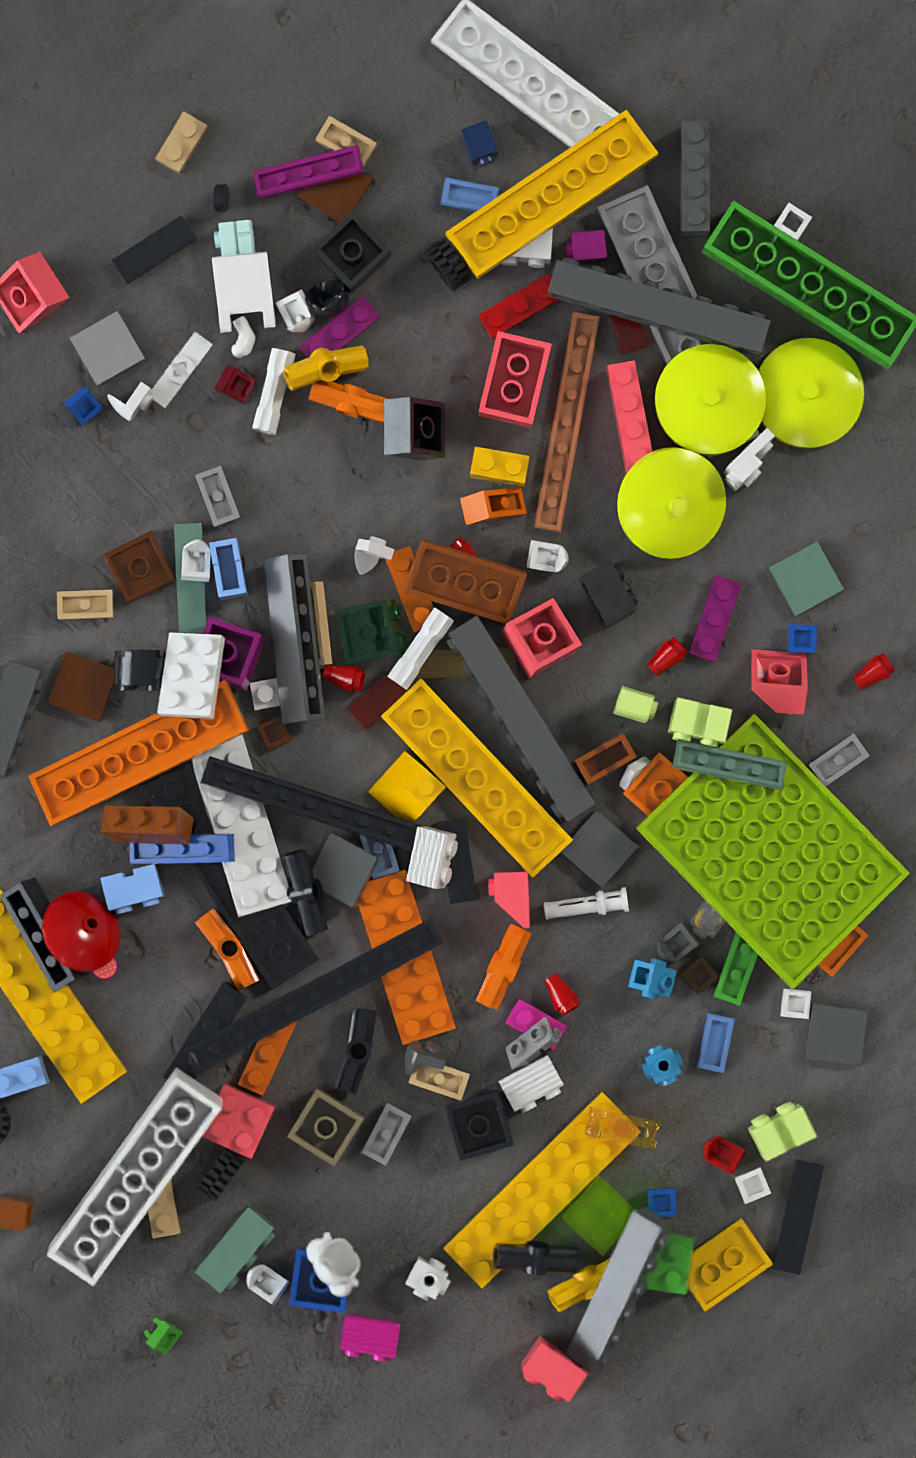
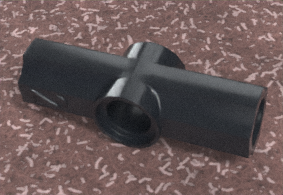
M298 849L282 855L289 880L287 897L291 900L289 903L293 907L296 906L303 935L311 936L326 931L328 927L321 905L323 888L319 879L314 878L307 850Z
M530 1240L526 1244L496 1243L493 1249L492 1257L495 1269L522 1270L531 1275H545L547 1271L576 1273L580 1265L579 1249L577 1247L550 1246L546 1242Z

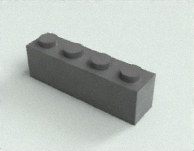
M682 121L680 126V237H708L710 232L709 121Z
M10 660L0 684V775L6 777L9 772L13 773L18 761V757L15 756L17 747L23 746L27 731L24 730L27 719L32 720L36 710V705L33 704L36 693L41 694L45 684V678H42V671Z

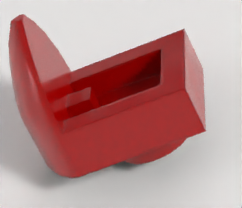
M713 1136L707 1140L703 1150L704 1158L708 1163L731 1176L734 1175L746 1154L744 1149L721 1136Z

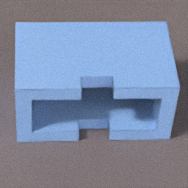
M237 538L210 542V552L220 600L247 596L248 592Z
M157 864L133 869L134 875L125 877V873H118L100 878L108 910H116V914L132 911V905L143 903V907L159 904V898L165 895Z
M42 1056L1 1068L0 1098L49 1083V1077Z

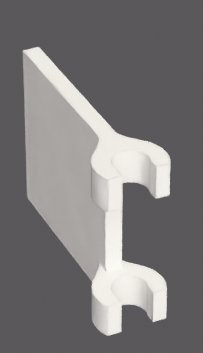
M267 251L212 257L220 332H232L231 314L258 311L263 312L264 328L275 327L276 322Z

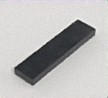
M796 1159L772 1269L800 1275L824 1165Z

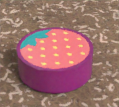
M114 957L101 969L91 972L98 979H111L118 972L119 962Z

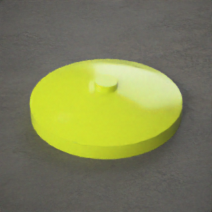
M800 338L789 341L771 352L758 370L766 393V406L761 423L765 429L768 428L775 435L776 439L787 445L803 449L820 448L830 445L842 438L853 427L860 415L864 401V385L861 373L853 359L843 349L829 341L817 338Z
M717 344L694 346L675 356L664 368L655 391V410L664 432L681 448L693 451L699 455H721L742 446L756 432L762 421L766 406L765 387L757 368L740 352Z
M675 447L659 449L639 459L623 479L617 501L620 524L630 541L646 553L666 559L691 555L708 544L720 528L726 509L725 487L716 468L703 456L687 449Z

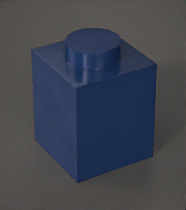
M487 120L461 129V138L472 166L479 164L480 167L493 163L495 161L494 158L498 157V149Z

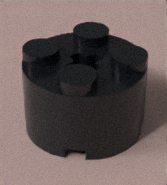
M114 650V684L118 685V690L133 691L138 689L139 685L146 686V691H161L166 651L163 652V656H160V650H129V652L124 651V655H122V650Z

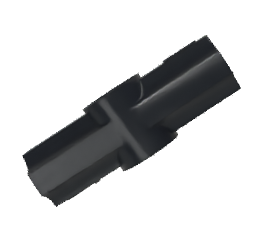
M353 1008L346 1052L333 1087L357 1094L372 1051L377 1011ZM356 1043H362L367 1049L366 1056L360 1059L353 1057L351 1047Z

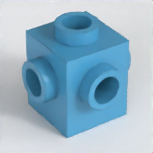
M651 958L650 963L635 960L628 987L643 990L641 996L658 1000L659 995L670 997L677 970L666 968L667 962Z
M663 1044L648 1049L649 1055L644 1056L646 1063L641 1065L647 1080L653 1078L655 1084L661 1082L662 1086L677 1081L676 1075L681 1074L679 1067L684 1065L678 1050L672 1051L670 1046L664 1048ZM662 1060L667 1061L669 1064L668 1069L665 1071H661L658 1068V1064Z

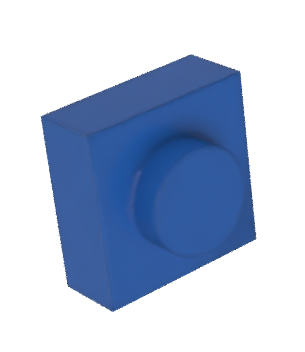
M86 386L64 403L82 426L103 409Z
M789 624L788 653H816L817 625Z
M675 1187L647 1189L649 1210L660 1217L677 1216Z

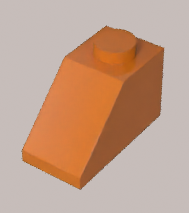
M521 487L485 490L460 498L466 525L483 524L527 514Z

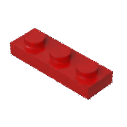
M549 273L478 315L491 340L496 338L498 331L505 333L559 301L558 299L547 297L551 281Z

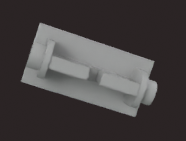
M544 1017L505 1047L513 1070L517 1067L528 1066L532 1060L541 1054L540 1049L546 1051L553 1044H557L560 1041L561 1032L556 1027L550 1028L547 1017Z

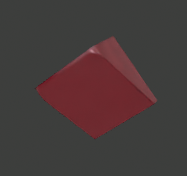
M227 365L215 390L244 404L256 379L235 367Z

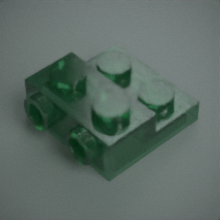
M385 599L336 610L346 665L404 654V647H407V637L404 631H400L398 621L402 619V610L399 604H395V600Z

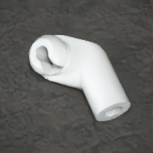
M241 316L233 321L239 333L236 344L232 346V353L237 358L249 355L255 342V335L245 316Z

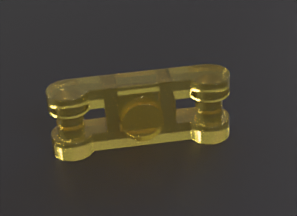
M590 1107L589 1115L591 1119L589 1126H586L585 1135L656 1149L657 1141H655L656 1131L660 1130V1121ZM602 1118L610 1120L608 1130L600 1129ZM638 1126L646 1128L644 1138L636 1137Z

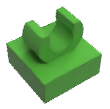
M154 1318L153 1321L158 1327L153 1333L145 1330L144 1334L149 1338L146 1343L154 1350L167 1355L183 1331L176 1325Z

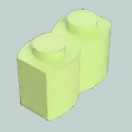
M622 686L613 714L646 723L648 719L652 720L654 718L658 702L654 701V695Z

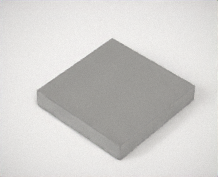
M118 311L70 338L97 387L145 360Z

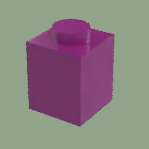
M604 230L571 233V241H566L567 258H572V260L579 262V265L606 262Z

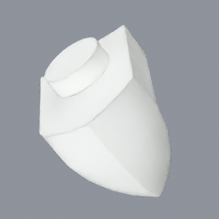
M302 289L276 302L288 326L287 329L291 332H305L312 326L315 320V314L307 304L306 296Z
M140 382L126 404L110 394L107 397L114 409L122 417L131 421L140 409L143 411L147 409L153 399L150 396L153 391L150 387Z
M373 536L370 537V540H358L354 557L355 565L360 575L370 571L377 564L379 558L391 560L394 549L385 546L387 541Z
M196 539L184 546L181 580L209 582L211 552L210 547L204 541Z
M531 540L527 568L557 573L566 567L569 557L562 545Z
M263 1264L252 1267L248 1271L246 1278L248 1288L274 1306L290 1284L289 1281Z

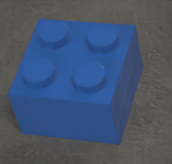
M298 1246L289 1306L345 1313L348 1295H334L329 1288V1284L324 1283L316 1274L313 1262L308 1259L307 1247Z

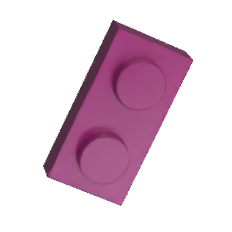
M518 999L505 1022L522 1033H525L544 1017L548 1018L550 1028L556 1027L562 1035L567 1028V1025L521 999ZM553 1044L550 1048L554 1050L557 1044Z

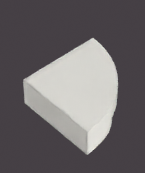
M644 756L628 765L619 786L626 790L651 761Z

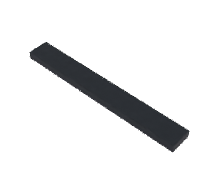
M211 756L208 758L201 784L408 852L413 851L417 828L421 826Z

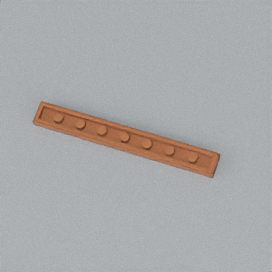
M574 311L572 314L534 528L561 533L600 316Z

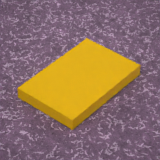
M739 1218L693 1252L689 1290L704 1312L773 1265L742 1218Z

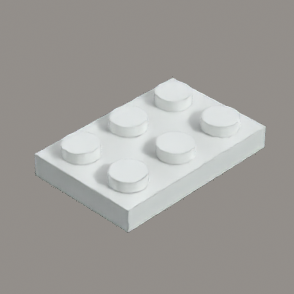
M169 633L157 712L160 716L214 719L225 641L222 635Z

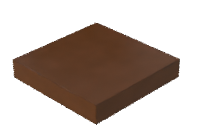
M361 174L302 189L297 198L335 222L340 223L352 211H355L373 182V178L366 174Z
M152 530L103 554L127 605L177 581Z
M66 651L47 703L100 722L114 685V668Z

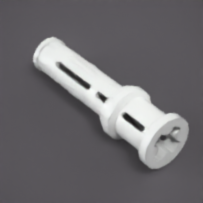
M622 887L620 891L606 893L601 890L594 896L544 902L546 920L595 912L601 915L617 910L629 912L626 887Z

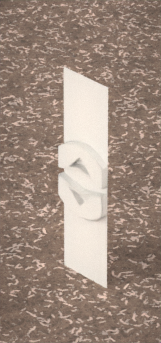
M194 332L153 387V392L150 395L153 397V400L166 408L213 344Z

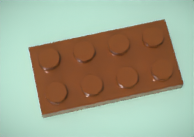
M422 538L409 572L404 592L507 624L511 620L527 573L524 570Z

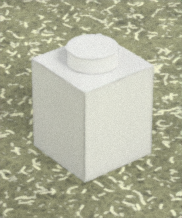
M788 203L774 226L798 241L812 217L791 203Z

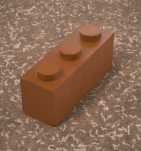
M105 806L100 832L115 843L189 845L194 818L180 807Z

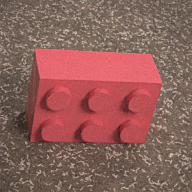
M498 331L478 416L532 429L552 344Z

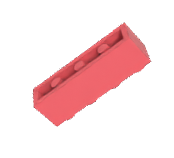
M635 360L607 365L606 369L626 474L639 459L652 452Z

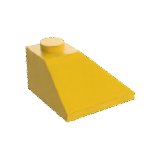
M404 751L368 793L395 817L415 823L444 791L446 786Z

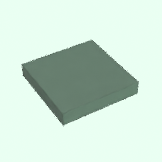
M818 541L768 568L794 616L844 590Z

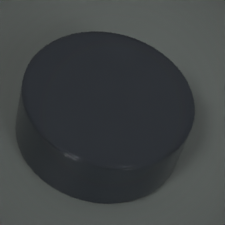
M216 184L214 187L213 206L216 212H227L229 189L227 184Z

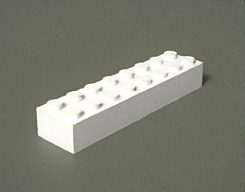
M176 1068L50 1243L47 1256L94 1286L221 1110L223 1098Z

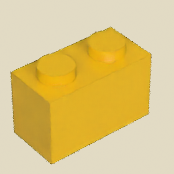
M475 447L470 478L524 487L530 456Z

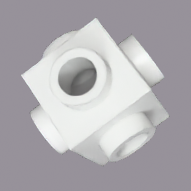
M418 1256L405 1284L415 1289L413 1292L415 1295L427 1301L429 1297L436 1299L438 1293L443 1296L450 1283V1280L446 1279L448 1276V1271L444 1270L446 1265L434 1258L427 1261ZM426 1276H432L435 1280L431 1283H428L424 1280V1278Z

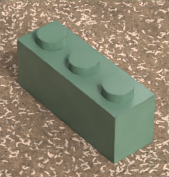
M249 1205L195 1273L220 1294L225 1288L230 1291L240 1279L236 1275L242 1267L248 1269L258 1257L254 1254L258 1247L262 1245L265 1248L274 1238L275 1234L272 1230L275 1228V1225Z

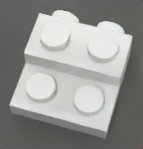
M768 428L725 469L723 474L726 478L724 481L734 491L743 484L748 488L762 473L759 470L763 464L760 460L774 446L771 441L775 435Z

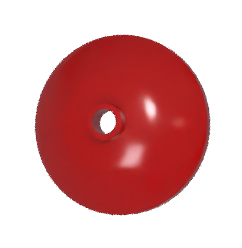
M70 891L55 898L45 910L42 920L44 941L51 954L61 964L75 971L91 972L101 969L115 957L120 944L118 921L112 910L109 911L107 904L100 898L83 891Z

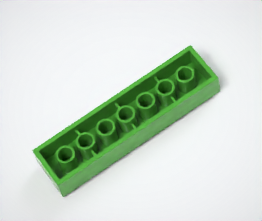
M734 200L702 250V253L887 370L891 367L916 328L915 314Z

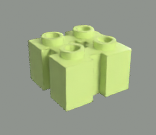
M677 698L673 703L667 733L673 734L672 739L676 741L683 740L689 742L693 738L700 740V744L718 747V744L722 745L726 741L732 709Z
M790 1101L777 1107L778 1113L771 1117L765 1113L751 1120L752 1125L747 1127L761 1158L765 1161L817 1137L801 1105L791 1103Z

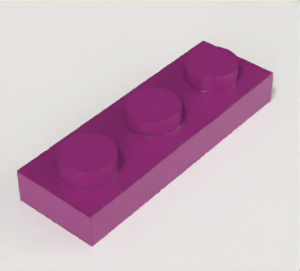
M363 295L303 343L299 349L307 358L318 348H327L329 351L343 349L378 321L381 316Z
M715 575L689 651L690 655L713 663L716 662L742 585L741 583Z

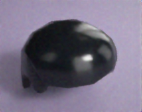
M332 277L315 284L308 291L305 300L314 314L322 318H330L341 313L348 305L349 292L338 278Z

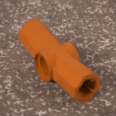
M319 380L312 384L309 395L310 401L335 408L337 412L355 418L362 416L384 423V400L388 398L367 393L366 390L350 384L340 385L333 381L326 382L324 380Z
M214 908L195 922L222 958L238 991L260 980L243 948V944ZM228 940H232L237 944L238 950L233 956H227L223 952V944Z
M510 924L499 950L495 951L486 971L488 974L476 1001L489 1008L498 1010L509 983L512 984L520 967V959L532 933Z

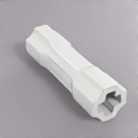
M272 348L260 404L257 408L252 427L253 430L271 435L276 434L280 409L287 385L283 369L285 366L293 364L294 353Z
M434 608L413 642L397 661L387 677L407 690L439 640L443 638L454 621Z

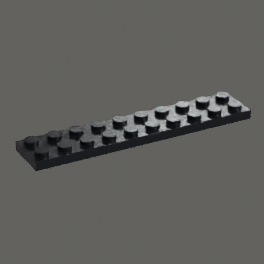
M190 761L138 785L152 807H180L192 816L194 820L191 835L213 834L197 778ZM222 862L189 863L272 990L319 960L284 905L238 917Z

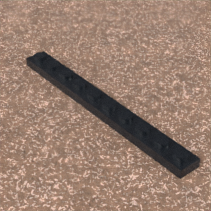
M430 918L189 1045L183 1050L197 1074L445 942L433 919Z

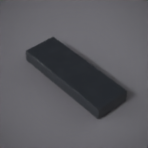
M179 216L112 261L127 284H129L197 239L183 217Z
M465 818L437 822L439 830L456 834L455 841L458 843L456 854L450 860L451 864L449 866L452 869L451 879L447 884L450 904L478 900Z

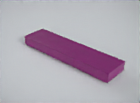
M358 145L253 171L257 198L259 200L365 174L361 151Z

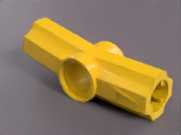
M364 346L329 351L327 348H318L313 351L309 358L285 366L283 374L288 387L293 391L319 380L331 382L343 374L365 371L368 367L369 359Z
M611 1258L597 1265L591 1264L574 1273L572 1278L547 1290L551 1303L557 1312H561L583 1299L593 1298Z

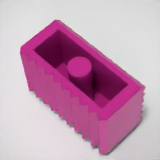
M346 1313L340 1349L345 1350V1355L361 1357L362 1353L372 1354L373 1360L389 1362V1357L395 1358L401 1322Z

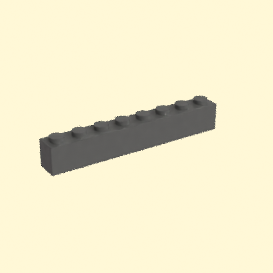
M563 258V261H556L547 297L712 344L727 346L759 357L762 353L770 325V320L765 319L766 316L764 314L750 311L749 314L738 311V307L730 304H723L722 307L714 305L711 299L702 296H696V299L685 296V292L678 289L670 288L669 292L658 289V284L649 281H643L642 284L633 282L632 277L625 274L617 273L616 276L605 274L606 270L597 266H590L589 269L579 266V262L572 259Z
M475 616L448 633L451 639L446 641L454 655L461 654L465 661L461 666L470 679L475 677L480 684L476 688L484 702L490 700L495 708L491 713L499 726L505 724L510 733L506 735L507 739L514 749L518 747L524 754V757L521 758L522 763L529 773L534 770L539 780L535 783L543 796L550 795L554 802L550 807L557 818H564L568 822L595 805V802L479 618Z

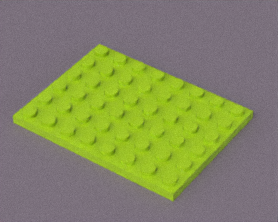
M753 714L719 748L787 762L782 790L693 773L636 829L791 989H794L910 873L785 744Z

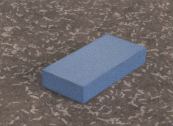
M446 177L440 206L476 212L498 197L499 187Z
M707 1013L696 1065L697 1068L724 1073L735 1018Z

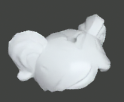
M329 1232L324 1233L322 1239H314L308 1244L307 1256L313 1262L318 1277L324 1283L329 1284V1288L334 1295L346 1296L350 1294L353 1286H358L359 1281L355 1278V1275L360 1268L359 1257L353 1251L351 1244L344 1239L332 1240Z

